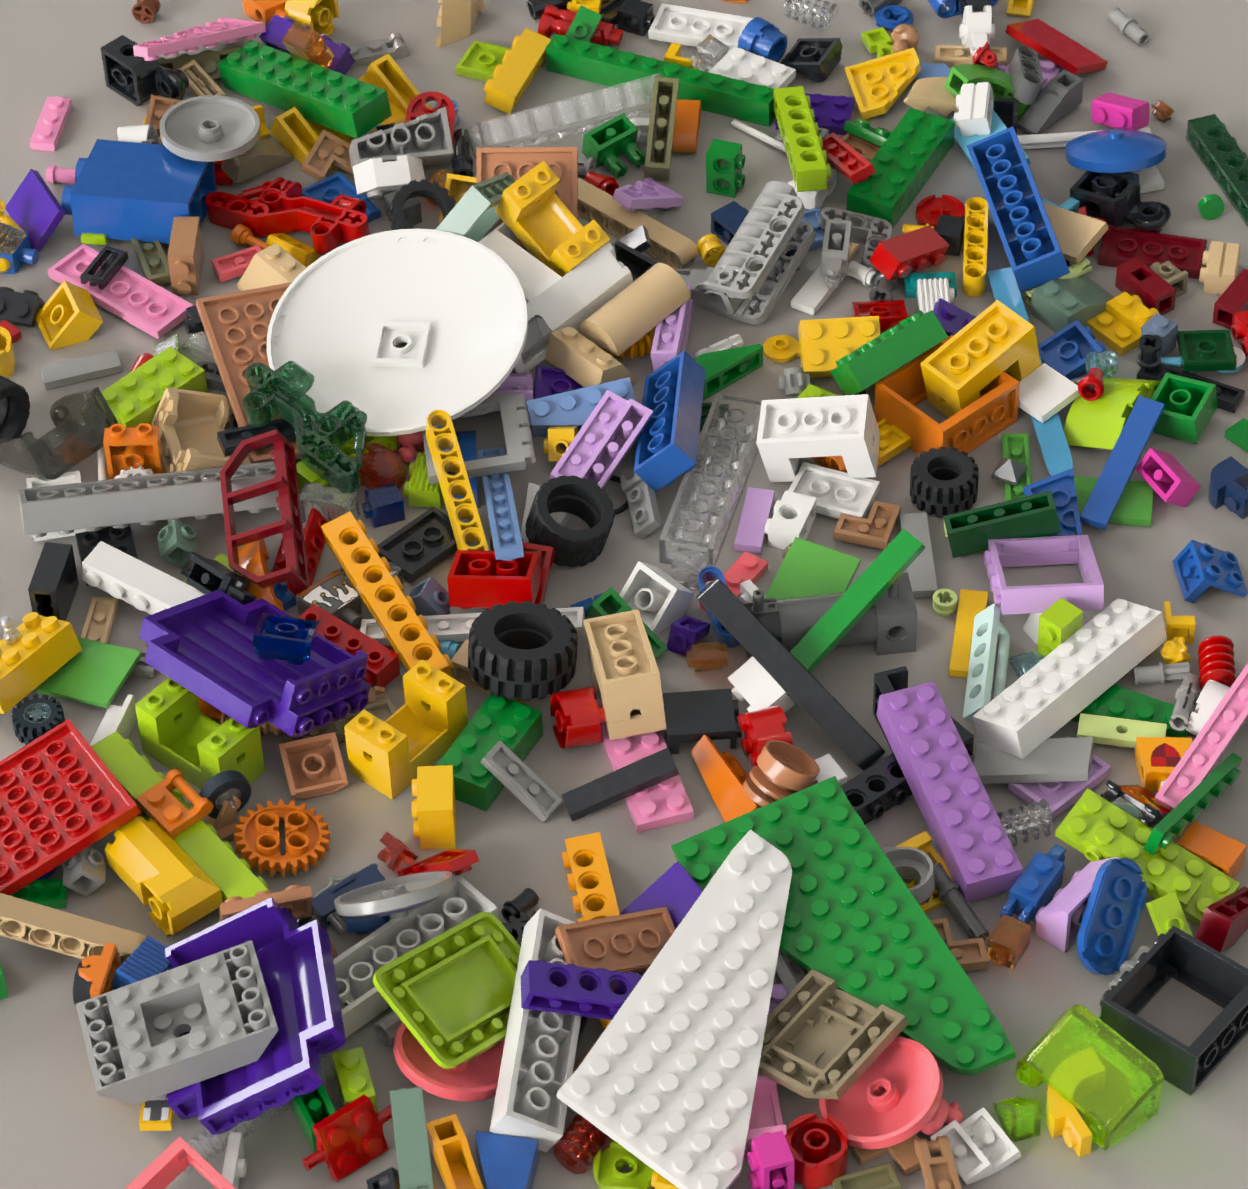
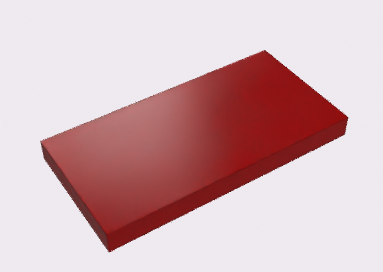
M1040 19L1007 25L1006 34L1075 75L1106 69L1107 60Z

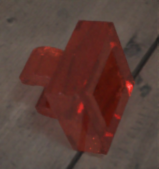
M386 832L379 840L387 848L382 849L377 858L385 863L392 856V860L388 863L387 867L394 872L400 868L402 861L412 865L418 858L401 840L389 832Z

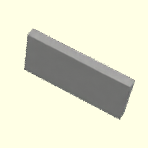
M1093 737L1048 738L1023 759L977 741L973 765L982 784L1089 781L1094 741Z

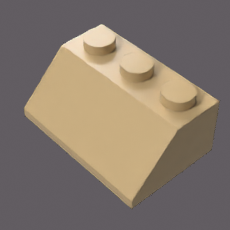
M275 243L254 255L237 287L240 291L293 282L306 267Z
M568 326L550 333L546 360L558 369H563L566 372L565 374L584 388L630 377L632 385L636 384L637 378L623 364L581 335L576 329Z

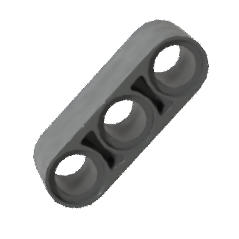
M1018 46L1009 66L1010 79L1015 98L1021 103L1030 105L1035 103L1043 84V76L1037 52L1028 46Z

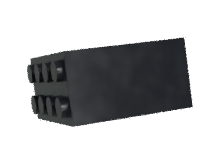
M1173 925L1166 934L1162 933L1157 937L1148 953L1143 952L1139 956L1136 965L1130 972L1125 971L1121 975L1118 984L1112 991L1107 990L1103 994L1099 1003L1101 1015L1098 1019V1040L1191 1096L1248 1034V969ZM1171 978L1224 1008L1189 1047L1137 1016Z

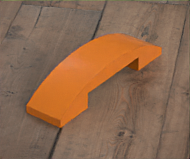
M264 539L245 544L238 549L239 566L258 577L269 574L266 561L270 558ZM250 581L247 591L256 596L255 601L262 598L285 612L282 601L275 597L272 585L261 588Z

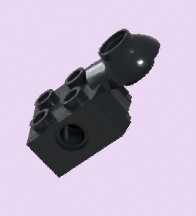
M124 35L101 47L106 86L136 106L149 100L151 95L159 93L162 97L183 100L186 89L189 87V81L182 70L164 68L158 64L157 60L146 61L144 57L134 56L133 46L137 45V43Z
M1086 171L1070 188V198L1073 197L1080 201L1079 208L1086 207L1088 217L1103 219L1108 225L1118 226L1127 222L1134 224L1136 228L1142 231L1160 233L1162 227L1167 224L1171 216L1170 208L1161 202H1141L1139 174L1133 172L1100 173Z

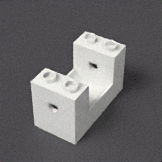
M868 394L762 400L756 444L770 483L793 481L798 473L799 458L842 456L849 478L876 477L880 431Z

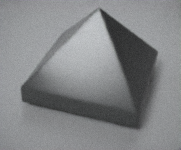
M1002 458L992 473L991 478L1017 486L1027 470V466L1010 458Z

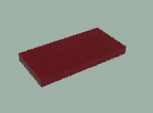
M1108 226L1109 231L1103 237L1097 265L1117 267L1137 257L1150 268L1155 262L1162 264L1169 261L1181 272L1187 271L1188 278H1200L1203 253L1207 247V240Z

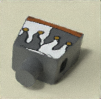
M337 569L296 595L299 615L315 604L355 629L361 627L363 617L360 616L362 614L360 595Z

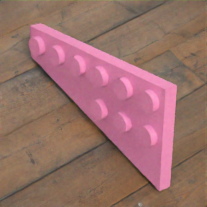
M221 17L216 22L209 21L205 25L193 26L175 32L174 36L165 35L160 37L161 40H150L134 45V56L144 57V60L151 61L159 59V55L162 54L164 56L179 55L180 50H184V52L198 51V47L203 45L205 48L218 46V42L222 41L223 43L238 42L237 38L243 37V39L257 38L258 33L266 32L265 22Z

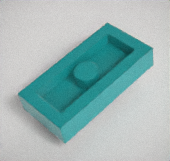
M955 272L911 273L904 277L905 298H917V280L925 278L927 280L930 278L932 280L935 278L937 280L947 278L949 288H954V296H957Z

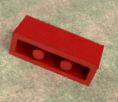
M928 225L879 242L870 262L889 281L897 278H904L914 272H921L928 267L940 265L945 259L944 254L949 244Z

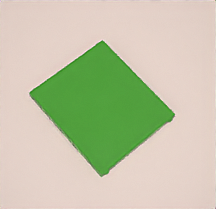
M795 537L765 599H784L846 592L861 563V559Z
M77 637L82 650L40 684L36 691L37 693L108 709L143 654L139 650Z

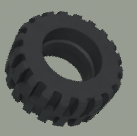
M510 601L506 605H494L491 610L486 609L473 621L472 627L469 630L468 669L470 675L476 683L478 682L481 688L485 691L489 689L493 695L498 697L502 695L506 696V699L509 700L517 698L522 699V701H530L532 698H537L538 700L545 699L547 695L558 693L561 689H564L575 675L578 645L576 628L567 616H561L559 610L555 608L549 609L542 603L537 605L531 604V601H523V603Z

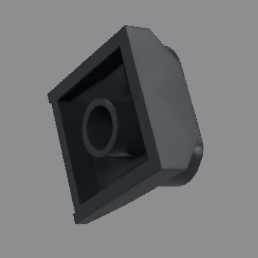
M798 38L780 64L796 69L797 73L807 74L808 79L811 81L823 82L841 60L843 47L841 39Z

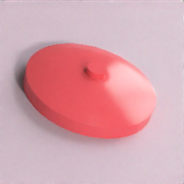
M402 1022L396 1034L393 1052L396 1063L403 1074L415 1085L422 1087L423 1090L455 1101H480L496 1096L505 1040L456 1068L444 1069L431 1058Z
M896 1037L839 1100L819 1099L821 1115L823 1118H827V1115L834 1117L843 1124L848 1134V1145L861 1149H881L899 1144L919 1132L935 1114L943 1094L942 1073L935 1058L926 1047L914 1040Z

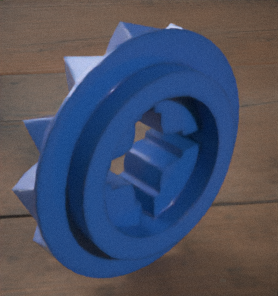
M885 6L875 14L876 26L890 30L892 33L899 24H912L913 14L903 6Z

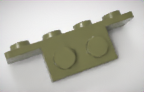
M227 46L222 50H203L199 54L193 55L183 53L169 59L159 57L157 62L164 68L175 70L194 59L214 82L222 81L218 62L241 47ZM190 68V70L192 71V73H193L197 78H199V77L197 76V74Z

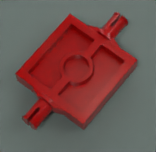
M363 1094L312 1126L317 1139V1151L302 1159L305 1169L310 1171L315 1166L324 1162L331 1178L338 1182L389 1150L383 1134V1124L392 1119L391 1104L376 1113L371 1099Z

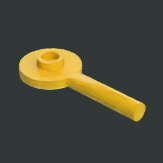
M776 335L764 342L763 354L772 362L785 363L800 357V347L795 338L788 335Z

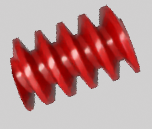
M1221 635L1211 636L1203 640L1198 646L1201 691L1210 679L1230 688L1235 682L1234 644L1228 637Z

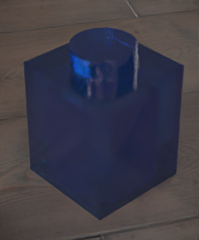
M395 483L364 491L365 503H362V511L365 519L370 518L374 528L405 520L404 500Z

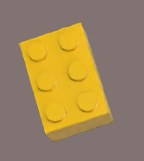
M879 316L800 320L798 333L803 374L810 373V378L833 377L830 371L837 367V360L880 335Z

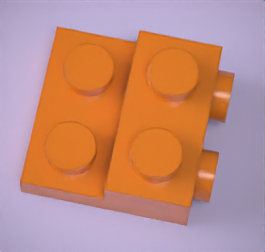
M141 423L137 427L125 428L122 424H114L110 428H105L103 444L109 479H114L115 476L120 475L121 470L128 471L130 466L137 469L142 465L145 470L151 469L154 474L164 473L159 427H152L149 423Z

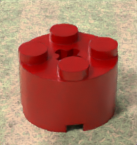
M593 686L561 691L551 695L550 715L551 717L555 716L556 725L552 727L560 748L570 749L603 742L601 723H605V712L602 706H597L596 692Z
M780 705L738 715L740 729L745 734V738L741 739L742 750L745 756L749 755L752 768L758 765L757 759L767 741L779 740L793 745L791 732H787L784 725L787 719Z
M805 1114L789 1124L785 1138L795 1160V1182L801 1184L804 1189H819L832 1185L836 1178L846 1174L848 1165V1134L840 1121L828 1115L827 1118L817 1117V1114Z

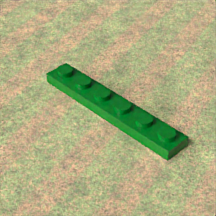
M1232 752L1153 828L1143 850L1153 856L1161 847L1167 849L1173 841L1175 834L1180 836L1189 822L1194 823L1202 809L1206 811L1214 798H1219L1223 794L1227 785L1232 786L1241 772L1237 768L1242 758Z

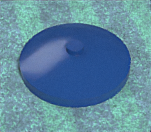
M1113 129L1097 131L1078 136L1069 141L1065 147L1066 161L1076 168L1092 172L1123 173L1153 167L1165 159L1166 142L1159 136L1136 130Z

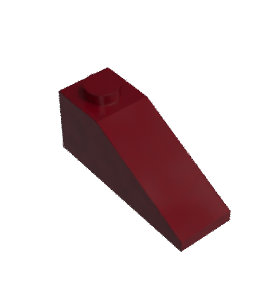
M1244 886L1206 907L1195 938L1220 953L1233 946L1248 929V888Z

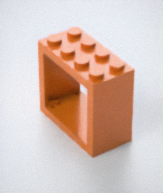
M953 335L875 383L874 415L877 423L885 418L890 426L895 425L910 436L911 446L908 448L919 456L923 451L929 452L931 448L940 449V447H946V449L956 448L959 452L970 453L1018 420L1020 382L1005 371L980 391L981 397L940 424L915 407L927 399L920 363L952 338Z

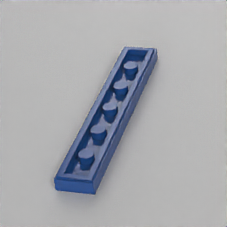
M1142 396L1138 397L1080 515V522L1106 530L1164 411L1165 404Z

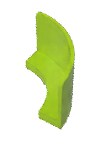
M1104 376V393L1099 399L1087 401L1079 396L1073 401L1063 429L1068 446L1113 450L1138 397L1142 396L1151 399L1161 381Z

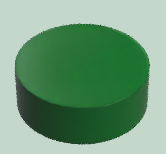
M1216 194L1206 195L1198 203V211L1206 220L1218 218L1225 208L1222 199Z

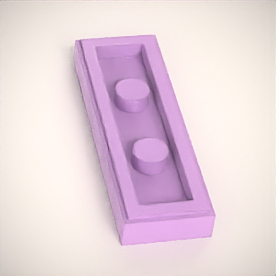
M748 487L734 542V551L762 553L766 536L764 532L765 525L771 515L775 490Z

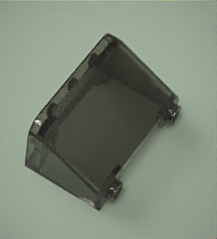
M99 387L66 395L51 406L50 416L55 425L54 429L39 439L34 438L32 432H27L14 439H0V464L42 481L57 479L104 447L105 428L118 424V421Z

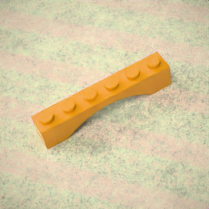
M456 1114L426 1123L429 1150L446 1189H484L467 1138Z

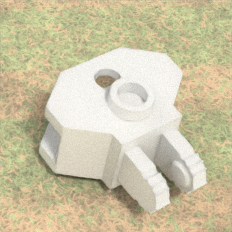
M965 6L959 36L962 46L970 48L972 58L978 48H983L986 42L990 44V38L995 37V25L991 24V6H984L983 12H972V6Z

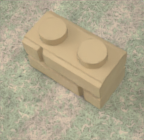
M1212 241L1209 251L1204 250L1202 266L1206 267H1201L1199 282L1204 283L1203 291L1206 294L1217 295V293H1220L1222 295L1235 280L1240 260V244H1225L1224 242Z

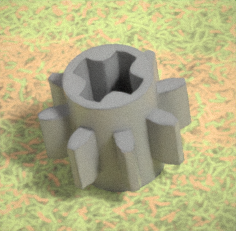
M803 367L783 369L784 376H779L778 378L779 390H785L786 396H799L811 384L810 373L803 374Z

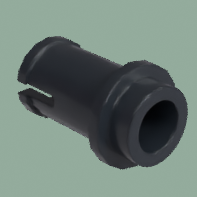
M526 888L512 901H506L501 910L504 919L509 922V916L511 915L517 919L520 918V912L524 911L526 913L539 903L538 895L531 888Z

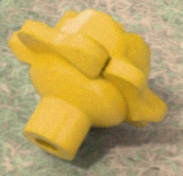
M1174 637L1171 641L1165 642L1164 647L1161 649V656L1165 664L1189 662L1191 655L1186 652L1187 646L1183 637Z

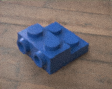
M1078 320L1070 323L1038 345L1042 362L1069 380L1080 373L1086 376L1090 369H1100L1108 364L1106 356L1109 353L1101 341L1096 343L1094 340L1096 337L1089 326L1083 327Z

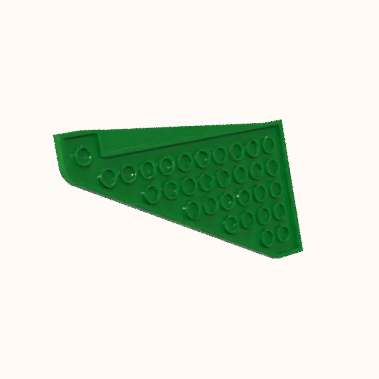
M836 776L671 845L676 860L685 868L699 887L704 890L732 849L749 830H752L784 853L792 868L779 947L780 952L809 972L813 969L835 980L838 989L878 1009L883 1004L906 1016L908 1025L899 1035L914 1040L926 1047L935 1060L957 1074L976 1075L1016 1058L1015 1050L1002 1026L847 799Z

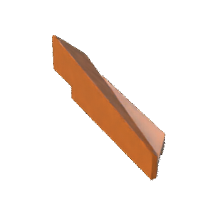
M703 735L692 749L691 755L724 822L760 808L761 806L750 799L744 791L743 783L748 775L736 758L727 751L723 754L720 753L707 735Z

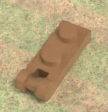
M937 1136L936 1140L926 1141L925 1138L916 1139L914 1142L915 1153L919 1159L926 1189H961L948 1136ZM938 1153L940 1157L931 1158L930 1154Z

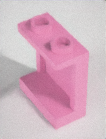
M757 1075L743 1159H748V1152H752V1138L764 1133H774L782 1130L784 1135L787 1133L786 1125H783L777 1094V1083L763 1075Z

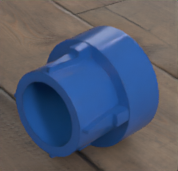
M761 17L753 18L744 27L738 40V48L778 62L783 57L788 44L787 36L780 32L779 28Z

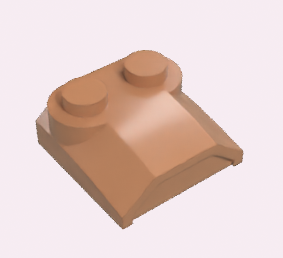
M335 732L279 744L282 767L285 771L291 798L312 799L334 794L348 786Z

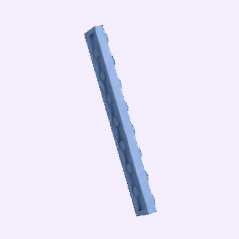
M504 447L479 449L477 454L478 459L503 456L505 451ZM509 472L481 476L496 560L512 561L516 558L524 557Z

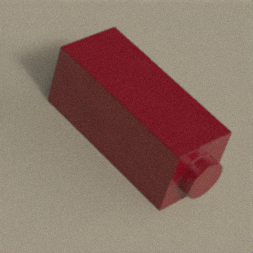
M1135 257L1116 267L1115 287L1122 293L1126 292L1130 296H1139L1144 306L1148 309H1157L1160 315L1174 310L1176 289L1139 258Z
M1243 269L1214 303L1212 323L1230 330L1231 325L1234 324L1235 313L1248 310L1247 269Z

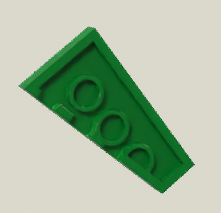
M1114 684L1080 712L1083 714L1167 724L1166 736L1186 738V729L1178 731L1170 726L1169 722L1174 710L1173 704ZM1080 713L1072 718L1071 721L1079 722Z

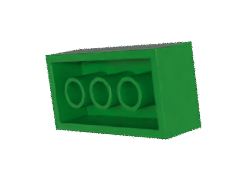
M920 310L905 318L896 326L884 331L873 340L858 347L857 350L837 360V367L830 372L844 395H854L947 339L948 336L933 310L925 314Z
M492 693L488 696L436 765H453L456 800L487 812L505 786L480 761L500 740L518 758L524 761L543 736L542 711L514 700L506 699L503 696L498 697Z

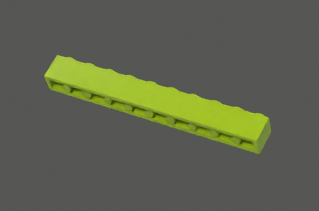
M117 731L91 746L136 804V797L165 779L161 772L156 773L153 770L150 761L145 755L140 756L136 752V748L131 740L128 738L124 739ZM174 789L170 792L188 811L194 807H189L185 803L179 790ZM138 806L141 814L138 816L149 821L151 818ZM199 820L173 838L221 889L223 903L231 897L240 896L245 899L255 897V894L258 892L269 890L265 880L261 876L256 877L252 873L247 861L243 858L239 859L235 855L232 846L226 840L221 841L210 823L205 824L202 820Z

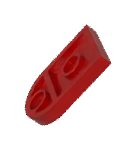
M430 91L417 95L407 107L406 122L446 107L452 147L454 149L456 112L453 102L449 97L439 92ZM429 101L439 103L435 108H427L425 106Z

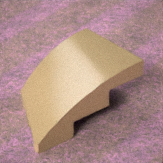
M948 77L918 79L909 91V95L904 99L905 104L922 112L927 107L945 117L952 111L959 112L956 106V96L944 87Z

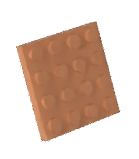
M578 147L476 148V184L508 172L517 181L544 160L560 179L555 194L578 220ZM500 219L491 231L501 225L503 220ZM519 239L514 241L521 248L526 249Z

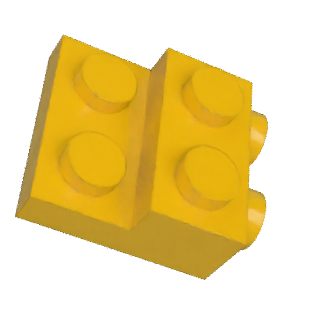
M1123 292L1106 302V310L1086 321V326H1089L1098 339L1122 356L1139 346L1142 326L1156 313H1160L1155 308L1148 309L1144 306L1139 296H1130L1128 293Z

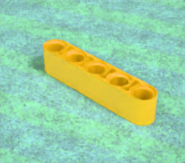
M982 197L968 199L965 206L962 290L969 297L982 296L986 290L988 203Z

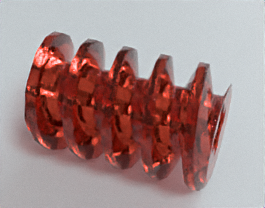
M576 1114L572 1123H570L566 1132L560 1138V1141L555 1145L554 1155L566 1170L573 1174H584L587 1171V1166L593 1162V1156H596L600 1151L599 1147L605 1144V1138L609 1136L580 1114Z

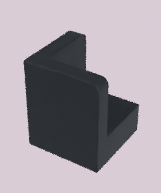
M994 98L993 110L1007 128L1014 127L1017 134L1019 101L1013 98Z

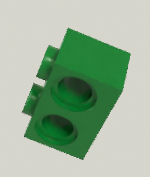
M713 139L706 152L707 193L735 198L739 189H743L746 176L742 174V169L745 165V155H742V144Z

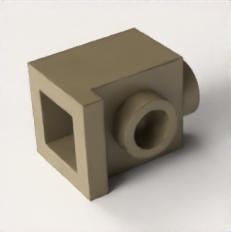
M1169 261L1162 264L1155 262L1150 266L1155 273L1176 289V297L1187 292V271L1181 272Z

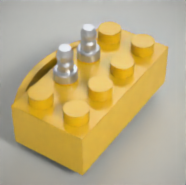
M37 612L26 614L22 618L23 623L17 628L12 625V620L8 616L0 619L1 626L4 628L3 639L0 641L1 714L7 713L82 650L71 622L59 620L55 616H41Z

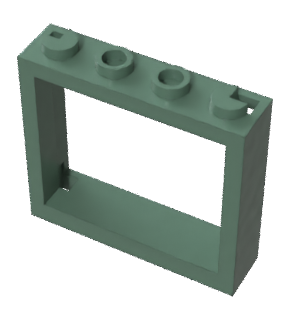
M508 172L472 185L435 230L454 233L479 242L501 219L495 212L504 190L516 180Z
M422 1087L390 1091L400 1189H434Z

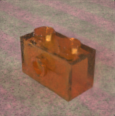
M295 22L282 40L283 45L291 55L325 68L330 66L335 56L325 44V38L322 35Z

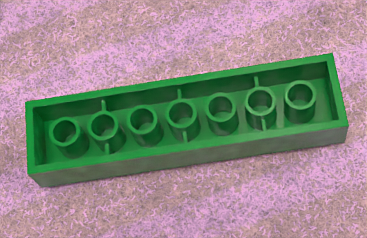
M253 40L246 42L244 46L228 54L226 58L218 62L224 88L283 111L296 107L304 119L356 139L362 137L392 116L386 90Z

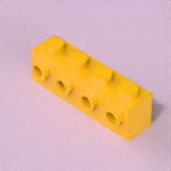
M527 28L524 29L521 36L516 35L511 46L512 50L507 49L502 59L503 64L496 66L493 73L494 78H489L483 90L486 93L484 103L511 114L544 62L546 46L551 39Z

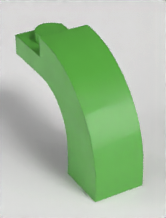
M961 64L952 66L944 86L956 96L961 95V86L963 84L974 83L977 85V83L989 82L991 83L994 98L1016 99L1010 75L984 65ZM1019 101L1018 120L1022 118L1031 104H1024Z

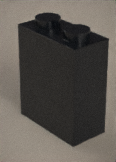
M45 542L28 588L32 612H37L38 615L45 617L55 616L59 620L66 621L79 585L72 544Z

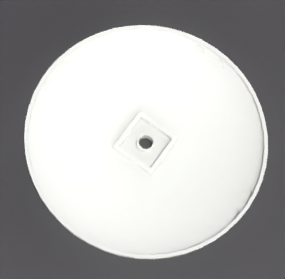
M399 229L380 232L348 242L323 255L309 265L290 284L280 298L269 324L267 334L268 362L281 393L290 404L311 420L328 428L355 435L376 437L411 434L426 430L427 417L432 411H446L451 419L454 420L478 406L501 386L510 375L523 351L528 331V308L523 289L512 269L502 258L482 244L461 235L432 229ZM399 343H407L403 348H396Z

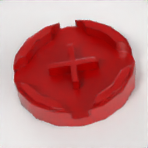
M931 195L922 199L917 204L915 218L918 225L926 226L929 223L930 226L935 227L936 231L939 215L965 217V206L960 200L949 195H942V198H935V195Z

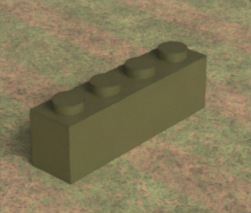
M654 76L644 179L651 177L654 180L669 181L679 78Z

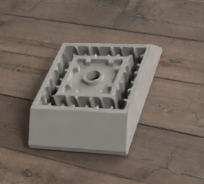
M252 940L76 1004L97 1094L134 1104L149 1101L258 1061L278 1031ZM184 1032H190L189 1034L179 1037V1035H181Z

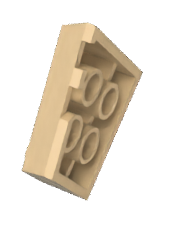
M437 0V3L441 4L439 16L437 17V26L441 27V33L436 38V47H443L469 37L480 13H484L485 0Z

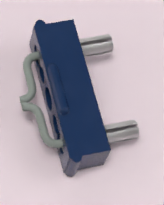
M372 863L361 871H353L342 878H338L336 875L329 878L330 885L320 890L316 897L313 898L312 914L321 917L326 926L331 923L340 934L346 932L348 927L342 921V916L337 915L334 900L354 889L386 880L379 872L378 865Z

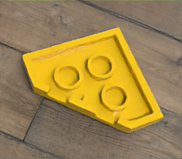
M914 48L844 68L861 118L868 119L887 113L921 71L920 61Z

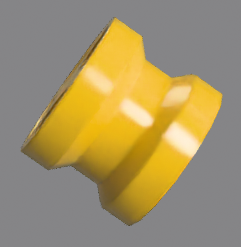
M715 234L701 237L696 244L699 255L702 256V260L707 266H716L726 250Z

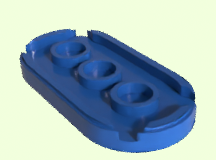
M1127 858L1110 859L1099 868L1078 932V956L1083 966L1095 975H1110L1115 971H1119L1120 966L1128 959L1145 904L1147 886L1146 882L1142 881L1140 875L1143 872L1134 861Z

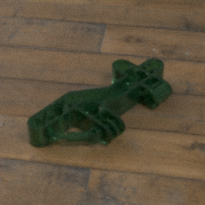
M288 361L275 371L263 363L249 365L245 370V376L250 392L243 399V406L249 424L254 427H261L268 424L276 416H281L295 428L296 442L302 463L340 492L345 494L356 492L361 487L358 469L363 466L361 455L364 453L365 436L367 433L365 428L367 414L353 406L348 400L342 401L328 412H317L314 400L305 394L311 389L314 383V376L295 361ZM352 437H354L353 453L356 454L354 459L339 449Z

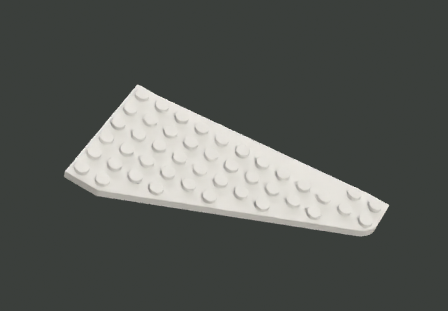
M749 830L732 849L578 1069L558 1090L556 1095L558 1099L679 1189H728L738 1178L742 1168L792 877L791 864L786 855L752 830Z

